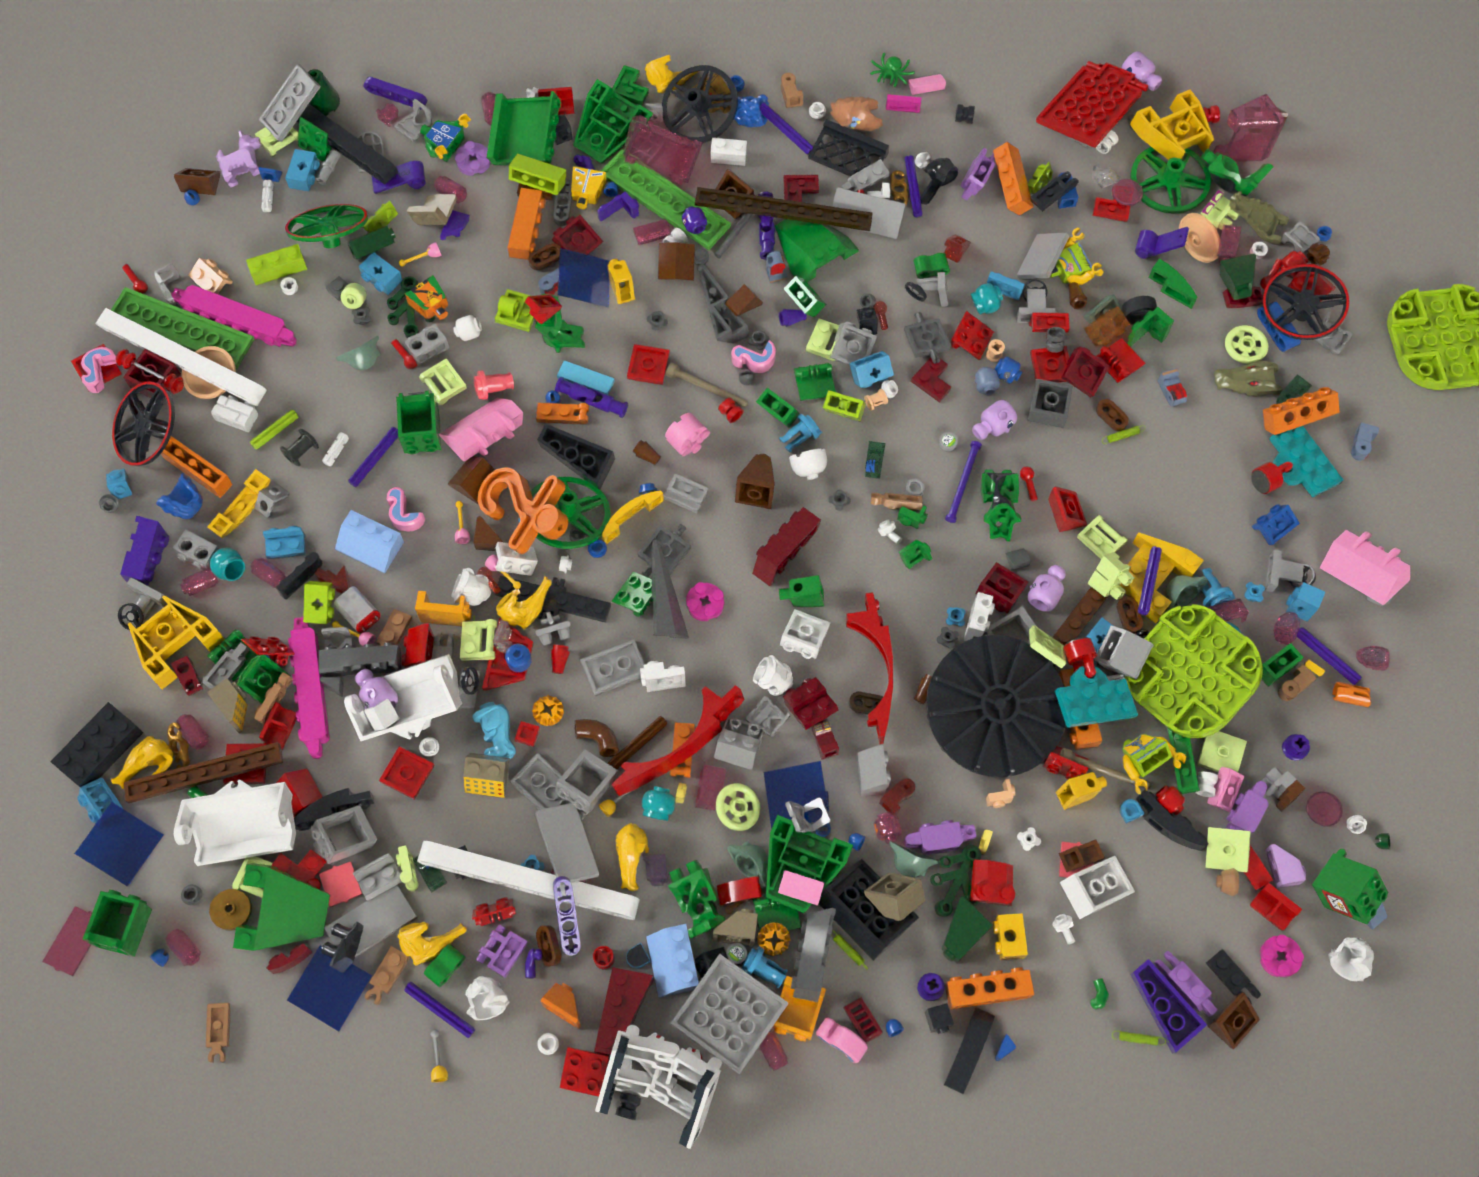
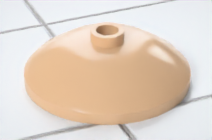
M1189 213L1184 216L1180 221L1179 229L1189 228L1187 241L1184 246L1185 250L1193 258L1201 262L1210 263L1216 260L1221 253V240L1214 225L1206 217L1198 213Z
M208 346L195 351V353L236 373L235 362L224 349ZM182 369L184 387L193 396L200 399H212L226 392Z

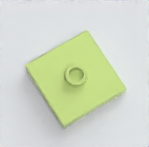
M1033 625L1029 629L1030 647L1060 668H1063L1066 664L1064 645Z
M1220 731L1207 736L1204 739L1197 765L1218 773L1221 767L1230 768L1238 772L1247 741Z
M1208 827L1207 842L1209 844L1207 845L1206 868L1221 870L1234 868L1240 872H1248L1251 831Z

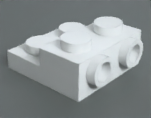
M980 592L977 593L971 608L964 641L973 639V636L981 637L984 632H988L990 621L987 620L988 615H992L995 606L992 603L993 596Z
M794 609L782 635L780 646H783L784 650L788 652H799L806 659H816L829 629L830 622Z
M650 661L643 665L644 668H640L642 686H646L647 692L686 686L684 666L673 665L668 667V669H664L663 662Z

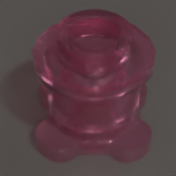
M386 103L382 110H376L378 119L387 127L391 126L389 122L392 119L398 118L399 111L393 104Z

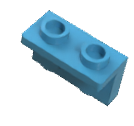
M990 272L987 283L992 284L994 287L998 286L1002 295L1018 301L1025 285L1016 279H1010L994 272Z
M289 526L285 529L271 528L263 531L267 559L306 555L305 533L301 527Z
M103 778L80 787L77 797L81 807L86 808L91 822H95L98 827L103 826L104 820L123 811V807Z

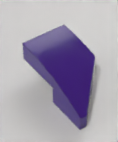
M453 210L447 224L443 227L440 240H446L447 236L452 235L460 237V231L469 222L470 215Z

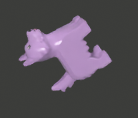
M241 130L239 131V150L227 156H224L223 152L219 150L216 155L222 175L231 188L238 185V181L235 180L237 175H243L249 171L253 176L260 174L255 150L260 148L261 140L259 137L252 138L250 135H243Z

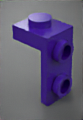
M625 191L621 195L615 196L609 203L603 204L597 210L598 219L603 221L621 208H624L634 219L639 216V204L635 198L632 199Z

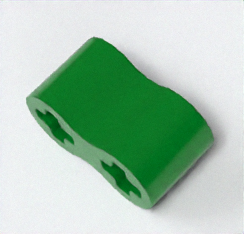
M936 253L931 256L921 255L913 260L916 275L919 279L938 276L940 272H945V275L950 272L945 253Z
M448 944L436 959L428 965L424 975L440 988L462 965L466 957L453 945Z

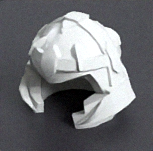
M471 568L463 569L462 574L458 575L451 597L454 598V603H460L461 595L465 596L467 602L473 606L486 601L491 595L488 578L484 575H474Z
M769 655V657H764L756 668L753 682L755 684L758 683L763 689H768L771 695L779 696L793 685L791 668L779 661L775 656Z
M1357 937L1345 938L1337 950L1331 949V953L1328 954L1332 968L1343 978L1350 981H1364L1365 978L1371 976L1374 952L1363 939H1357Z
M479 976L474 979V982L468 986L465 994L470 1004L466 1013L475 1020H487L503 1013L510 1002L507 995L500 988L501 984L490 977Z

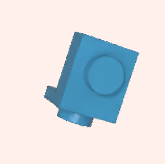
M125 468L113 470L106 474L107 487L112 495H115L118 499L132 495Z

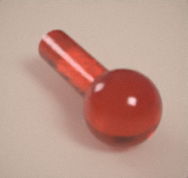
M877 301L873 308H875V312L879 317L881 329L887 330L888 324L885 315L887 305L883 301Z
M481 567L477 571V575L486 576L492 591L495 594L499 593L501 588L492 578V571L487 567Z

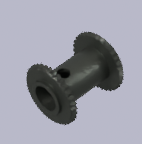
M299 429L301 436L290 447H280L286 459L296 466H300L298 459L311 447L319 448L314 437L304 429Z

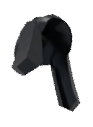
M937 158L924 168L925 173L932 180L920 196L921 204H929L940 186L951 183L958 176V168L949 158Z

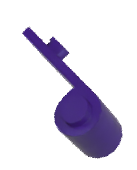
M410 161L396 166L398 173L386 184L381 183L372 176L375 194L406 183L414 189H420L426 184L424 165L421 161Z
M1184 227L1159 236L1151 230H1142L1139 233L1135 253L1138 257L1144 259L1183 247L1187 241L1189 228Z

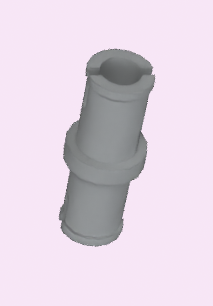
M331 150L326 161L321 164L322 168L315 178L319 184L326 185L330 174L334 173L335 165L341 157L339 152Z

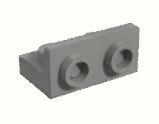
M390 853L353 872L367 901L402 882L400 879L401 873Z

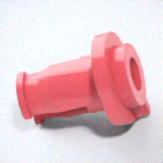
M480 370L477 372V376H474L475 391L478 398L482 400H487L489 393L514 389L513 376L510 372L508 374L485 375L484 371Z

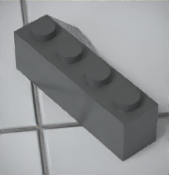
M391 642L384 643V646L365 644L364 647L356 648L355 645H346L343 649L328 646L325 647V650H319V673L323 677L357 675L363 669H369L373 674L402 670L401 648Z
M834 908L808 914L807 922H802L800 933L804 934L803 940L799 939L797 949L801 954L800 958L796 957L794 970L798 971L797 976H793L791 982V989H794L793 997L813 1002H818L825 972L824 964L826 963L829 950L827 945H829L833 928L831 925L836 911Z

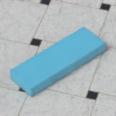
M565 360L557 374L558 379L564 377L566 381L579 383L588 389H593L607 395L615 382V379Z

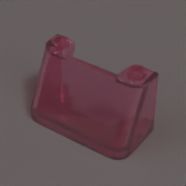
M1267 94L1230 111L1227 123L1234 131L1233 136L1228 144L1224 146L1221 144L1217 145L1213 153L1219 152L1232 158L1235 162L1262 161L1269 157L1285 122L1282 113Z
M641 115L632 117L622 156L625 158L624 161L632 165L637 163L672 178V182L678 185L688 183L703 143L676 135L654 125L651 121L646 123L647 118Z

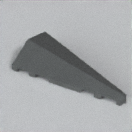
M703 263L698 265L717 341L734 344L748 337L749 329L740 315L736 317L725 305L729 299L727 294Z
M654 540L652 542L651 597L653 599V636L688 639V632L660 542Z

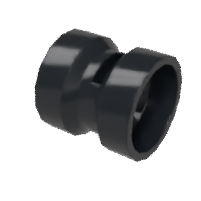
M958 104L955 122L966 120L967 123L972 124L975 106L964 107L962 104Z
M621 1093V1106L617 1107L615 1115L636 1120V1109L641 1103V1098Z

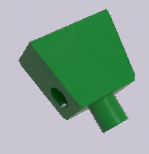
M820 576L789 580V588L779 589L780 600L791 599L793 607H823L824 588Z

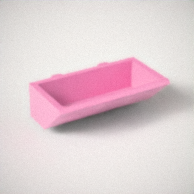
M496 398L444 430L439 436L465 462L477 453H480L482 456L487 455L488 451L486 448L504 436L512 439L515 436L512 431L522 425L523 411L512 400Z
M1345 530L1333 541L1320 568L1380 604H1386L1410 581V565L1397 557L1401 552L1400 549L1393 548L1387 553L1384 551V547L1372 545V542L1368 541L1372 536L1371 533L1366 531L1358 537Z

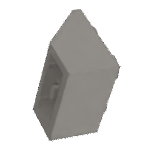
M1111 625L1094 660L1107 670L1137 679L1154 644L1127 630Z
M728 716L717 741L714 758L752 770L766 727Z
M878 745L857 753L860 796L884 795L886 788H889V783L891 782L890 771H886L888 752L884 751L883 745Z

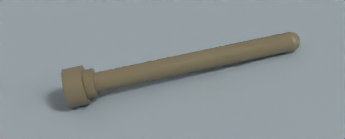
M671 362L667 368L666 376L672 379L679 377L725 399L731 397L736 404L742 407L748 405L747 400L681 371L679 365Z
M1063 748L1060 756L1088 767L1090 770L1135 785V781H1131L1126 773L1077 757L1072 750ZM1146 781L1147 789H1149L1151 787V783L1149 781Z

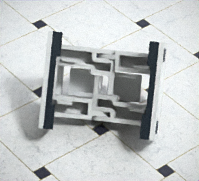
M630 1025L627 1027L626 1032L618 1031L595 1111L608 1114L614 1090L647 1098L651 1095L655 1100L689 1119L683 1128L679 1144L691 1149L702 1131L721 1073L719 1069L721 1068L722 1061L713 1057L706 1063L702 1061L700 1050L692 1049L691 1047L680 1050L677 1044L666 1041L663 1036L657 1035V1033H653L648 1037L639 1036V1028L635 1025ZM632 1060L639 1062L647 1072L632 1069ZM672 1074L677 1075L679 1080L697 1085L696 1090L692 1093L677 1084V1079L672 1077Z

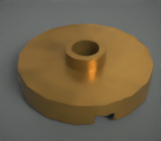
M227 889L221 891L213 898L209 909L210 918L217 927L233 931L236 930L237 926L245 925L248 922L252 912V905L245 893L237 889ZM229 906H233L231 912H227Z

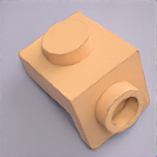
M1005 779L1003 782L1004 791L987 795V806L1000 808L1005 806L1006 803H1011L1014 798L1013 796H1015V787L1013 784H1010V779Z

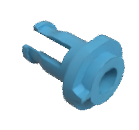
M800 414L797 416L799 423L788 430L783 437H779V440L785 443L798 432L801 434L785 446L788 452H791L794 447L799 446L809 437L816 440L822 433L809 415L804 416Z
M1211 568L1202 570L1209 584L1206 583L1202 588V592L1206 597L1203 601L1205 607L1219 610L1235 599L1232 590L1229 587H1222L1218 579L1212 574Z
M759 946L757 950L752 948L741 969L749 975L753 973L779 988L788 970L782 969L777 963L763 956V947Z

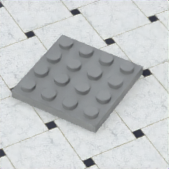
M719 954L672 1020L671 1025L740 1075L789 1003Z

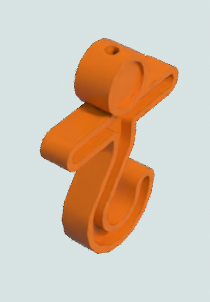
M511 468L496 469L482 482L478 491L479 507L487 516L496 521L504 516V508L499 504L500 493L509 487L515 511L519 514L521 521L510 537L508 545L517 553L525 554L538 533L547 539L554 540L566 532L568 527L567 515L555 507L565 490V483L556 476L551 475L546 478L534 499L532 498L527 479Z

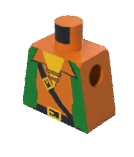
M434 275L405 293L407 303L426 319H430L435 315L439 320L447 317L448 312L445 310L448 307L447 298Z

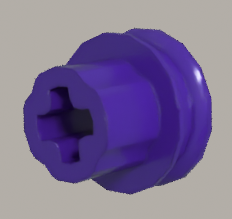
M1292 734L1284 740L1282 750L1287 758L1298 761L1307 756L1310 750V743L1304 735Z
M927 973L920 978L917 990L919 995L926 1001H935L944 993L945 984L939 975ZM934 982L937 988L930 990V986L927 983Z

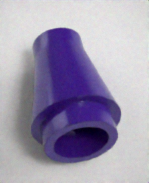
M783 309V311L779 312L781 326L788 327L807 319V314L802 310Z

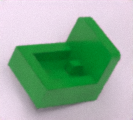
M923 505L918 514L902 506L897 520L905 526H912L918 529L920 523L924 524L927 519V507Z
M917 539L899 551L901 559L908 569L923 559L928 561L933 559L930 554L931 549L929 545Z

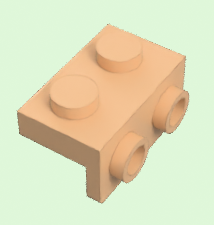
M199 258L188 275L202 289L215 294H219L225 283L231 285L233 282L228 277L229 274L219 269L217 263L209 258L207 260Z

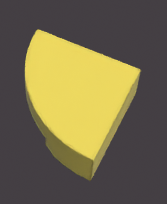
M679 783L676 793L677 803H683L687 790V784Z
M987 829L984 830L978 847L983 855L987 851L993 831Z

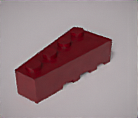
M804 507L799 512L795 511L790 517V521L788 523L784 522L776 535L773 534L765 546L762 545L758 549L752 574L768 586H771L774 583L775 575L777 573L781 575L789 559L793 560L798 554L800 546L803 548L818 531L821 519Z
M612 967L594 1049L595 1053L611 1056L618 1031L626 1032L627 1027L634 1023L637 1013L654 981V975Z

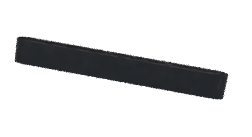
M310 104L307 105L300 117L328 133V145L381 183H388L398 173L396 166Z

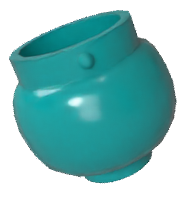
M990 283L980 285L975 292L971 293L973 303L979 315L996 312L1001 306V300H1003L999 287H994Z
M221 548L211 557L210 568L216 577L235 581L243 575L245 563L242 556L236 550Z
M654 786V790L646 791L642 798L643 816L668 821L669 815L674 812L676 805L674 796L669 794L670 790Z

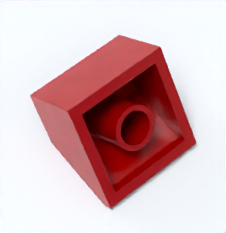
M429 623L408 629V636L404 637L406 653L402 654V666L405 668L431 660L435 637Z

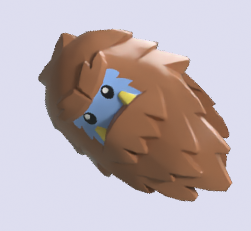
M862 96L847 97L844 99L839 98L835 103H831L832 111L830 114L841 126L859 131H873L883 126L881 123L882 119L876 118L871 113V110L878 108L879 103L875 99Z

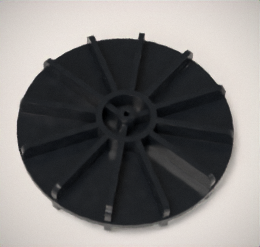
M1004 635L976 637L951 650L935 669L927 692V719L941 750L958 765L972 773L988 777L1015 776L1041 764L1058 745L1065 732L1066 723L1055 690L1064 687L1053 666V662L1031 648L1030 644L1026 643L1025 640Z

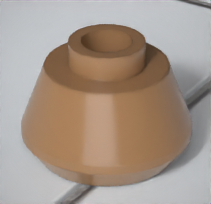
M1234 868L1221 871V874L1216 877V887H1220L1221 892L1230 896L1238 894V871Z

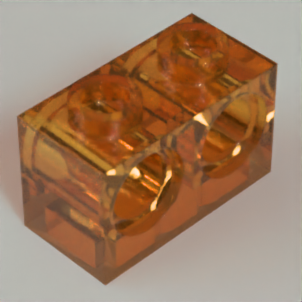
M1117 306L1090 323L1084 330L1094 346L1101 344L1105 346L1112 341L1111 338L1114 335L1117 337L1126 331L1124 328L1130 325L1120 307Z

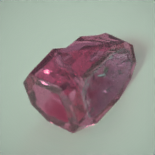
M1284 613L1275 623L1273 629L1274 637L1279 643L1289 645L1296 639L1300 629V619L1296 613Z
M1368 646L1356 652L1358 662L1366 668L1385 671L1389 667V650L1387 648Z

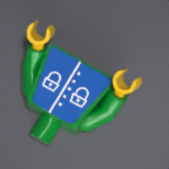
M462 114L456 121L443 122L437 120L432 127L425 124L421 127L420 134L424 135L425 148L431 158H440L448 162L465 139L463 127L467 128L469 126L467 122L471 121L467 114Z

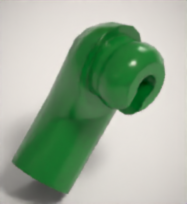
M1103 978L1093 981L1097 994L1094 999H1091L1090 1004L1095 1010L1105 1007L1109 998Z

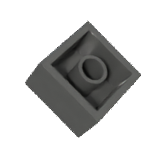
M1036 379L1027 421L1064 428L1068 418L1073 386Z

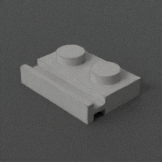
M674 474L663 496L669 502L698 513L709 492V488Z

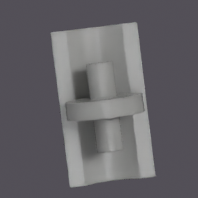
M546 612L547 618L540 620L541 625L549 624L550 626L535 631L544 646L553 643L550 632L558 631L560 640L570 638L569 627L571 625L569 621L554 625L553 622L560 620L559 615L551 617L550 612Z

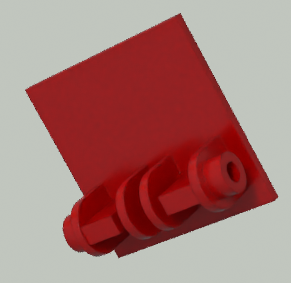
M966 311L951 339V347L954 349L962 347L976 359L980 360L994 331Z
M1122 338L1109 347L1103 346L1100 349L1101 352L1096 355V357L1104 359L1105 363L1110 366L1107 372L1117 383L1146 364Z
M252 636L250 639L241 640L257 655H268L279 666H285L288 663L289 655H295L277 637L271 636L268 639H261Z
M508 897L496 900L495 904L488 905V903L477 905L476 909L473 910L472 920L475 919L476 926H484L491 923L489 915H491L492 922L495 923L493 914L496 913L498 920L501 921L499 912H501L503 920L512 918L516 914L513 898L508 900Z
M567 1047L560 1088L599 1097L609 1063V1056Z

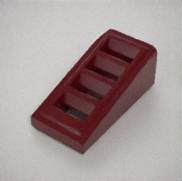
M862 997L843 1007L859 1037L866 1044L883 1034ZM861 1005L862 1009L852 1014L850 1010ZM865 1012V1017L858 1021L855 1019V1017ZM869 1019L870 1023L861 1028L860 1024ZM871 1027L874 1028V1031L865 1035L864 1031Z

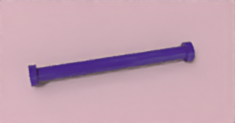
M971 441V450L949 514L945 517V520L950 523H955L957 520L956 514L977 452L982 446L978 441Z

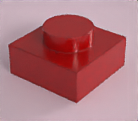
M521 721L514 739L515 742L534 747L540 726Z

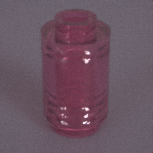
M487 92L481 97L484 119L488 125L492 124L496 94L492 92Z
M439 176L436 179L434 188H436L437 192L441 194H455L457 197L456 203L463 202L466 199L465 187L446 176Z
M263 557L255 559L251 564V573L272 588H275L282 579L287 577L285 572Z
M207 568L187 578H183V583L180 586L184 594L192 596L216 586V583H219L211 569Z
M184 714L177 719L176 722L181 726L177 730L182 732V736L192 748L199 750L208 744L209 735L193 715Z
M175 929L166 936V945L184 966H192L199 961L201 951L183 930Z
M769 1032L759 1048L769 1068L776 1071L789 1064L787 1061L789 1058L776 1033Z

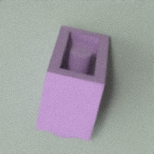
M1272 844L1265 849L1276 889L1300 885L1306 880V870L1301 865L1299 859L1276 844Z

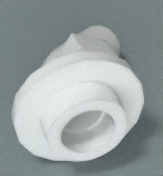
M928 152L919 153L916 156L915 164L920 169L925 168L932 158Z
M885 520L879 524L880 527L877 530L881 536L887 535L896 544L902 541V538L893 532L896 528L894 521Z
M1065 914L1057 916L1052 924L1057 932L1062 931L1068 945L1074 943L1075 939L1070 930V927L1074 926L1072 917Z

